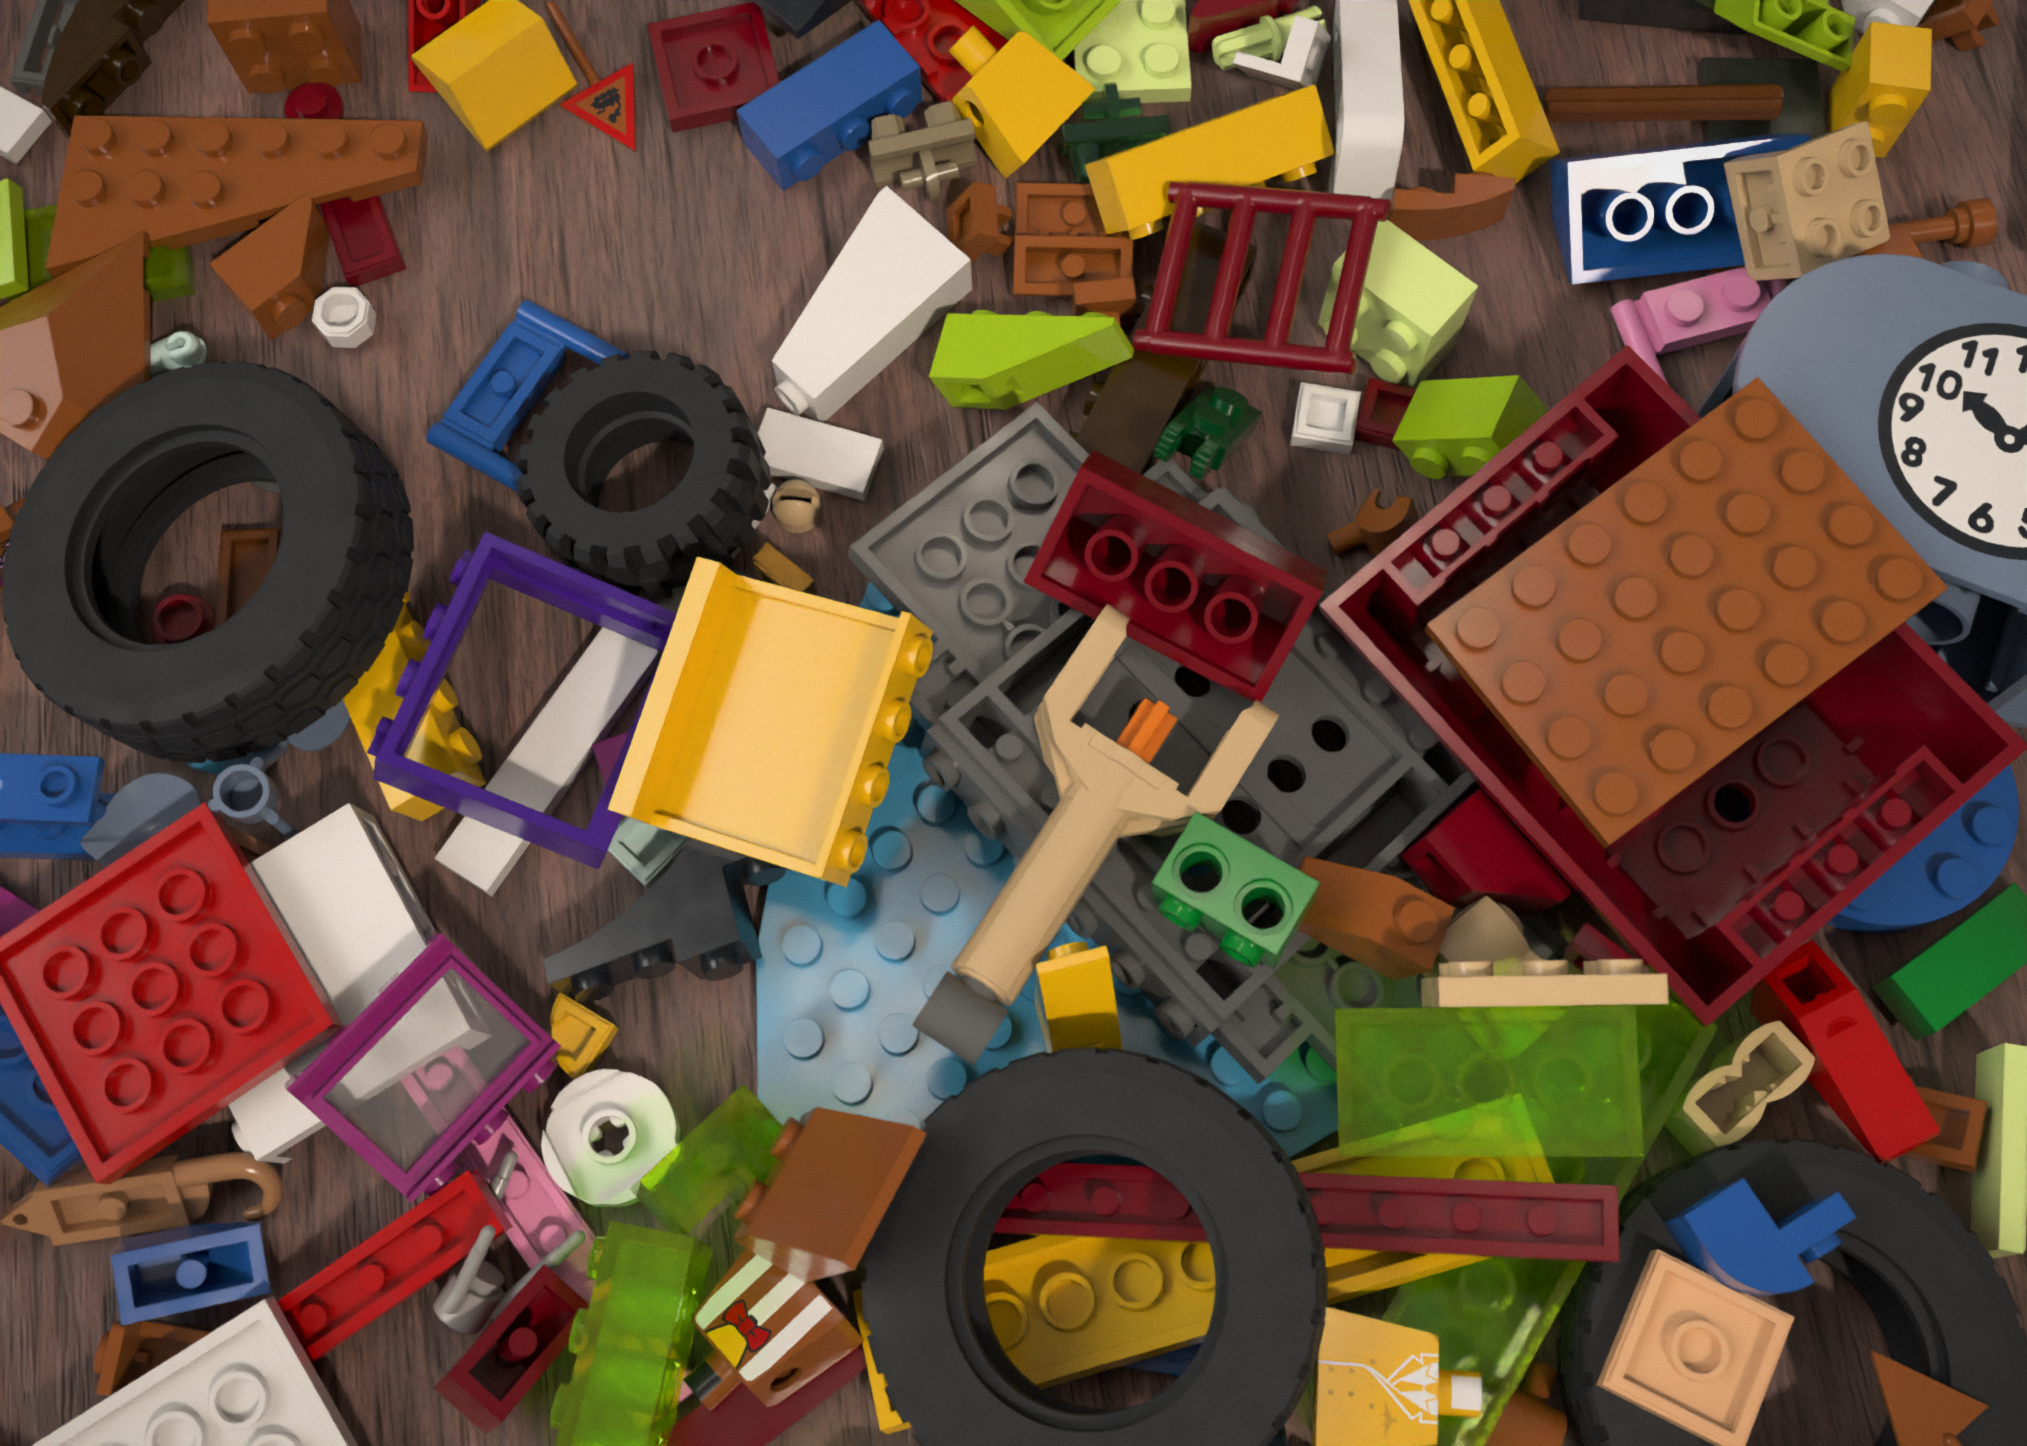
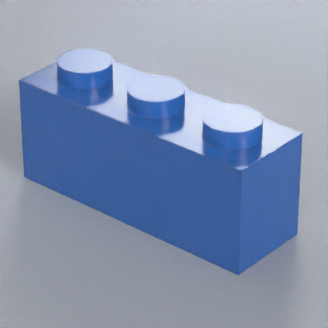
M877 20L736 110L743 143L778 186L785 191L798 181H807L813 178L826 163L846 150L852 151L862 146L872 134V120L874 118L890 114L901 116L902 119L907 117L916 108L917 104L923 101L920 66L881 21Z

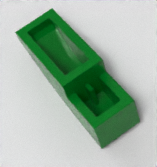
M2015 882L1911 955L1910 959L1871 986L1914 1041L1939 1031L2027 963V896Z

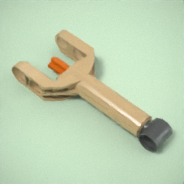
M1107 604L1045 694L1043 701L1038 707V711L1034 715L1043 759L1055 777L1060 801L954 960L951 969L955 975L949 971L946 972L912 1024V1026L972 1066L976 1063L1008 1013V1010L1001 1005L1012 1006L1034 972L1036 964L1043 958L1117 840L1140 834L1155 837L1181 834L1195 811L1213 821L1215 816L1222 810L1279 717L1277 712L1257 699L1250 708L1243 710L1231 729L1227 730L1186 796L1176 790L1179 783L1150 765L1178 718L1168 713L1170 707L1158 700L1155 704L1144 698L1115 742L1086 723L1082 728L1073 723L1072 720L1114 659V654L1126 638V626L1131 618L1110 604Z

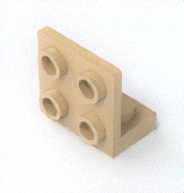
M1866 121L1852 123L1788 150L1741 156L1724 163L1747 276L1752 277L1754 281L1799 278L1818 267L1854 256L1882 244L1890 238L1870 128Z

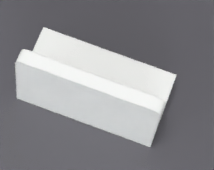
M1295 15L1281 63L1236 51L1233 64L1248 76L1292 89L1316 85L1331 36L1318 21Z

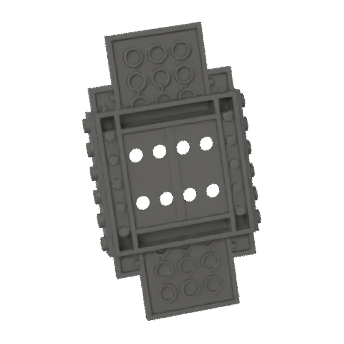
M1038 402L1034 403L851 544L847 558L900 614L902 611L911 613L933 631L931 637L933 643L931 663L924 676L917 678L909 702L911 716L927 731L919 751V755L923 758L922 766L929 778L944 791L952 789L968 806L967 813L970 820L985 837L991 840L998 838L1013 854L1015 867L1060 801L1055 777L1043 759L1034 715L1038 711V707L1043 701L1045 694L1095 622V619L1023 582L1080 466L1089 456ZM1172 458L1167 463L1160 460L1143 474L1147 478L1298 555L1291 547L1281 544L1259 522L1257 514L1250 505L1236 499L1224 486L1220 489L1216 488L1207 495ZM1324 588L1320 599L1261 702L1277 712L1279 717L1227 802L1241 800L1252 806L1257 815V827L1253 832L1247 834L1236 833L1230 830L1224 823L1222 810L1215 816L1213 821L1296 869L1301 858L1308 856L1393 875L1437 898L1400 855L1453 807L1478 789H1481L1489 800L1493 799L1320 612L1319 604L1334 592ZM1126 636L1114 654V659L1072 722L1081 728L1086 723L1115 742L1129 721L1130 710L1139 705L1144 698L1155 704L1158 700L1170 707L1168 713L1178 718L1150 765L1179 783L1176 790L1186 796L1226 731L1231 729L1240 713L1250 708L1254 702L1210 679V690L1207 694L1200 697L1187 695L1175 682V672L1183 665ZM1319 720H1330L1337 723L1344 731L1346 737L1344 749L1337 752L1321 749L1312 737L1313 724ZM1284 759L1295 764L1302 775L1300 789L1295 792L1280 791L1268 778L1267 769L1269 763L1274 760ZM1513 822V825H1514L1515 829H1516L1517 831H1519L1520 829H1519V828L1517 827V825ZM1140 834L1119 838L1065 922L1081 938L1088 939L1090 937L1099 947H1107L1111 972L1126 987L1130 989L1138 988L1156 1007L1154 1009L1156 1019L1174 1038L1178 1040L1186 1039L1195 1048L1211 1034L1257 1084L1264 1081L1306 1040L1391 1131L1426 1121L1489 1056L1466 1030L1454 1007H1422L1421 979L1425 978L1422 973L1394 981L1298 930L1275 969L1260 961L1256 968H1251L1223 952L1219 948L1222 939L1204 928L1197 926L1194 932H1189L1164 918L1157 910L1161 903L1153 899L1152 881L1181 834L1164 837ZM1211 868L1207 874L1202 876H1191L1184 873L1181 881L1193 892L1206 893L1216 888L1221 879L1216 871ZM1254 901L1248 904L1242 911L1245 920L1251 926L1258 929H1269L1280 922L1277 920L1280 912L1279 909L1268 901ZM1455 907L1451 919L1464 908ZM1540 913L1536 916L1516 914L1523 926V936L1532 952L1548 960H1566L1563 958L1562 952L1569 942ZM1568 962V973L1575 967L1570 962Z

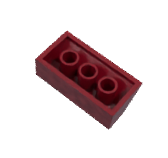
M1093 450L1080 466L1023 582L1095 620L1105 606L1110 604L1131 618L1126 626L1127 637L1252 702H1255L1256 699L1262 702L1324 591L1328 571Z

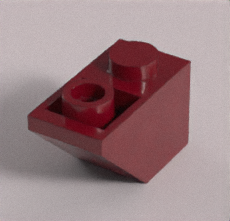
M1478 789L1453 807L1400 855L1439 900L1456 908H1465L1475 901L1488 896L1495 903L1507 906L1515 914L1536 916L1563 901L1572 893L1568 886L1559 878L1558 870L1541 852L1533 849L1515 829L1513 821L1495 801L1489 800L1481 789Z

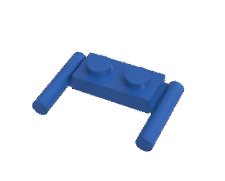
M528 299L524 300L518 307L515 320L511 321L444 413L443 419L431 426L427 433L426 441L430 445L519 493L517 481L520 475L523 474L518 469L517 464L502 457L499 453L566 361L563 353L565 349L569 348L602 366V358L621 354L625 360L630 359V355Z

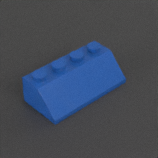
M1779 133L1550 159L1552 220L1568 282L1570 284H1580L1745 265L1724 163L1741 156L1788 150L1810 141L1811 135Z

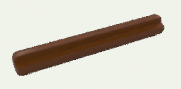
M1779 84L1550 87L1546 90L1544 98V113L1548 122L1775 120L1779 118L1783 108V89Z

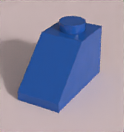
M260 1221L194 1224L120 1239L110 1255L121 1326L271 1293Z

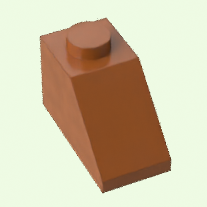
M305 193L213 260L209 265L229 294L263 332L273 340L283 331L299 325L305 319L307 313L314 309L315 300L321 296L330 234L313 200Z
M1308 856L1301 858L1297 869L1319 881L1320 885L1317 898L1298 931L1394 981L1432 970L1455 907L1393 875ZM1279 912L1277 917L1279 921L1282 920L1281 912Z

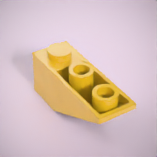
M1080 941L1049 950L1046 953L1047 961L1037 963L1035 970V1008L1048 1054L1058 1051L1059 1048L1098 1047L1099 1049L1116 1048L1123 1050L1107 947L1102 946L1089 950L1087 942Z

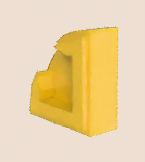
M561 992L557 996L551 1010V1037L561 1045L555 1052L559 1065L574 1080L586 1073L592 1072L619 1028Z

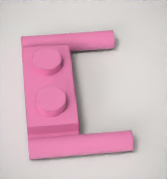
M1746 266L1643 292L1640 300L1626 299L1613 305L1610 311L1624 345L1628 344L1667 383L1657 359V354L1661 355L1749 332L1764 308L1787 286L1785 279L1754 281L1752 277L1747 276Z

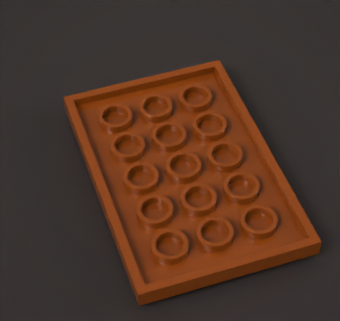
M1757 377L1428 623L1425 632L1602 847L1606 849L1946 591L1948 587L1760 378Z

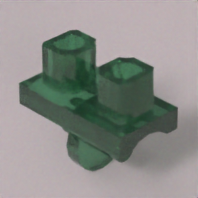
M1116 82L1103 83L1102 101L1083 102L1082 118L1083 120L1104 119V121L1062 125V135L1059 137L1061 155H1068L1069 164L1075 183L1090 182L1085 164L1105 158V151L1127 150L1169 135L1168 115L1120 119V117L1141 115L1140 97L1119 99Z

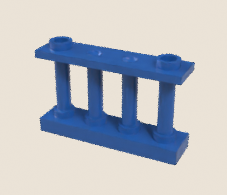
M0 753V858L97 861L83 849L80 842L97 820L104 817L106 806L116 794L100 793L105 760L94 756Z

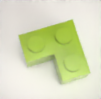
M1520 375L1420 381L1392 441L1410 460L1412 468L1425 477L1441 479L1444 476H1472L1549 410Z

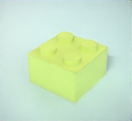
M1386 220V222L1378 221L1350 349L1369 362L1374 372L1384 381L1417 388L1420 381H1423L1455 346L1478 285L1389 220ZM1345 252L1333 264L1318 325L1324 329L1326 335L1328 334Z

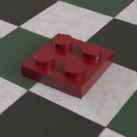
M754 2L647 24L673 133L738 119L736 110L780 83L762 10Z

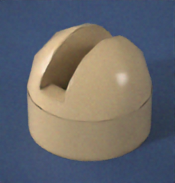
M794 479L784 482L777 488L772 499L775 519L779 526L788 532H807L813 529L822 517L823 508L819 493L806 481ZM788 497H789V498H808V499H811V504L808 503V502H805V501L786 500V499H787Z

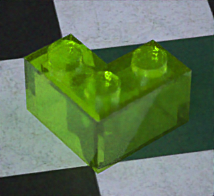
M742 1084L641 1177L630 1190L672 1237L677 1240L692 1230L728 1194L738 1204L754 1179L762 1183L766 1181L777 1161V1158L769 1154V1150L782 1125L748 1087Z

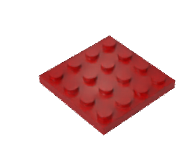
M206 802L0 937V1004L96 1184L111 1185L343 1027L341 1020L221 814L211 811Z

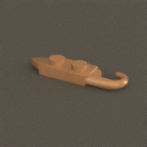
M230 1152L180 1160L178 1155L148 1159L111 1185L96 1184L88 1168L71 1170L63 1173L48 1187L38 1180L34 1190L6 1210L1 1219V1224L49 1236L53 1246L172 1229L191 1225L192 1221L204 1215L211 1201L213 1182L233 1179L251 1180L262 1189V1199L256 1205L246 1208L243 1212V1218L247 1221H252L267 1216L277 1208L282 1198V1180L277 1170L268 1162L256 1161L253 1154Z

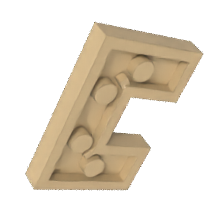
M1643 959L1584 961V975H1569L1568 960L1522 961L1523 976H1494L1492 961L1448 962L1439 964V977L1421 979L1422 1007L1669 1004L1667 974H1644Z

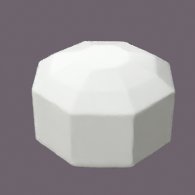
M332 287L315 300L312 322L332 347L356 348L374 334L377 314L370 302L357 288Z

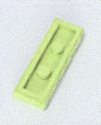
M2003 1043L1976 1054L1975 1099L1987 1101L1989 1111L1976 1172L1972 1173L1970 1231H1974L1993 1259L2024 1254V1251H2026L2027 1046Z

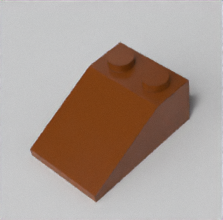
M816 1107L804 1114L799 1121L789 1117L769 1150V1154L777 1158V1161L766 1181L762 1183L754 1179L735 1209L733 1217L742 1223L732 1240L805 1283L855 1270L927 1133L913 1125Z

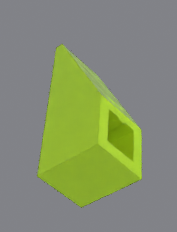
M976 310L972 314L947 313L929 378L952 407L1006 410L1132 358L1134 349L1115 317H1109L1096 312H1088L1082 316H1053L1042 311H1031L1026 315H1004L988 310Z

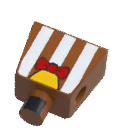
M745 1248L693 1314L691 1322L712 1345L714 1350L683 1380L710 1411L724 1400L741 1382L767 1407H771L780 1403L855 1350L864 1340L812 1281L805 1283Z

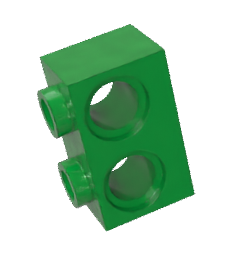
M1195 811L1152 881L1153 899L1161 903L1157 909L1158 912L1176 926L1189 932H1194L1196 927L1200 926L1221 938L1222 941L1219 944V948L1236 961L1251 968H1256L1260 961L1275 969L1315 902L1320 882ZM1202 865L1212 868L1219 875L1220 883L1216 888L1206 893H1197L1189 890L1182 883L1181 878L1191 867ZM1264 900L1271 902L1279 909L1282 920L1272 928L1258 929L1251 926L1245 920L1242 911L1248 904Z

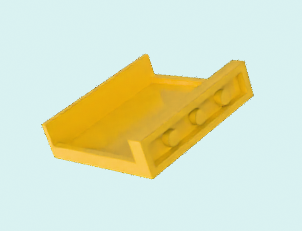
M697 557L608 810L638 822L847 888L851 874L859 870L866 856L868 840L865 832L873 809L882 803L888 790L890 775L887 767L894 746L904 738L911 721V706L909 702L917 678L924 676L931 663L933 654L931 637L933 631L911 613L902 611L900 618L737 575L720 562Z

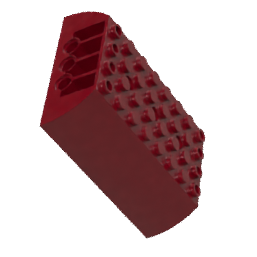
M1627 344L1319 604V608L1328 621L1639 959H1643V964L1651 973L1667 974L1668 991L1703 1028L1717 1019L2026 751L2027 743L1904 622L1604 849L1427 635L1425 630L1428 623L1702 419ZM1735 788L1747 797L1750 810L1745 821L1730 822L1718 814L1714 799L1719 789Z

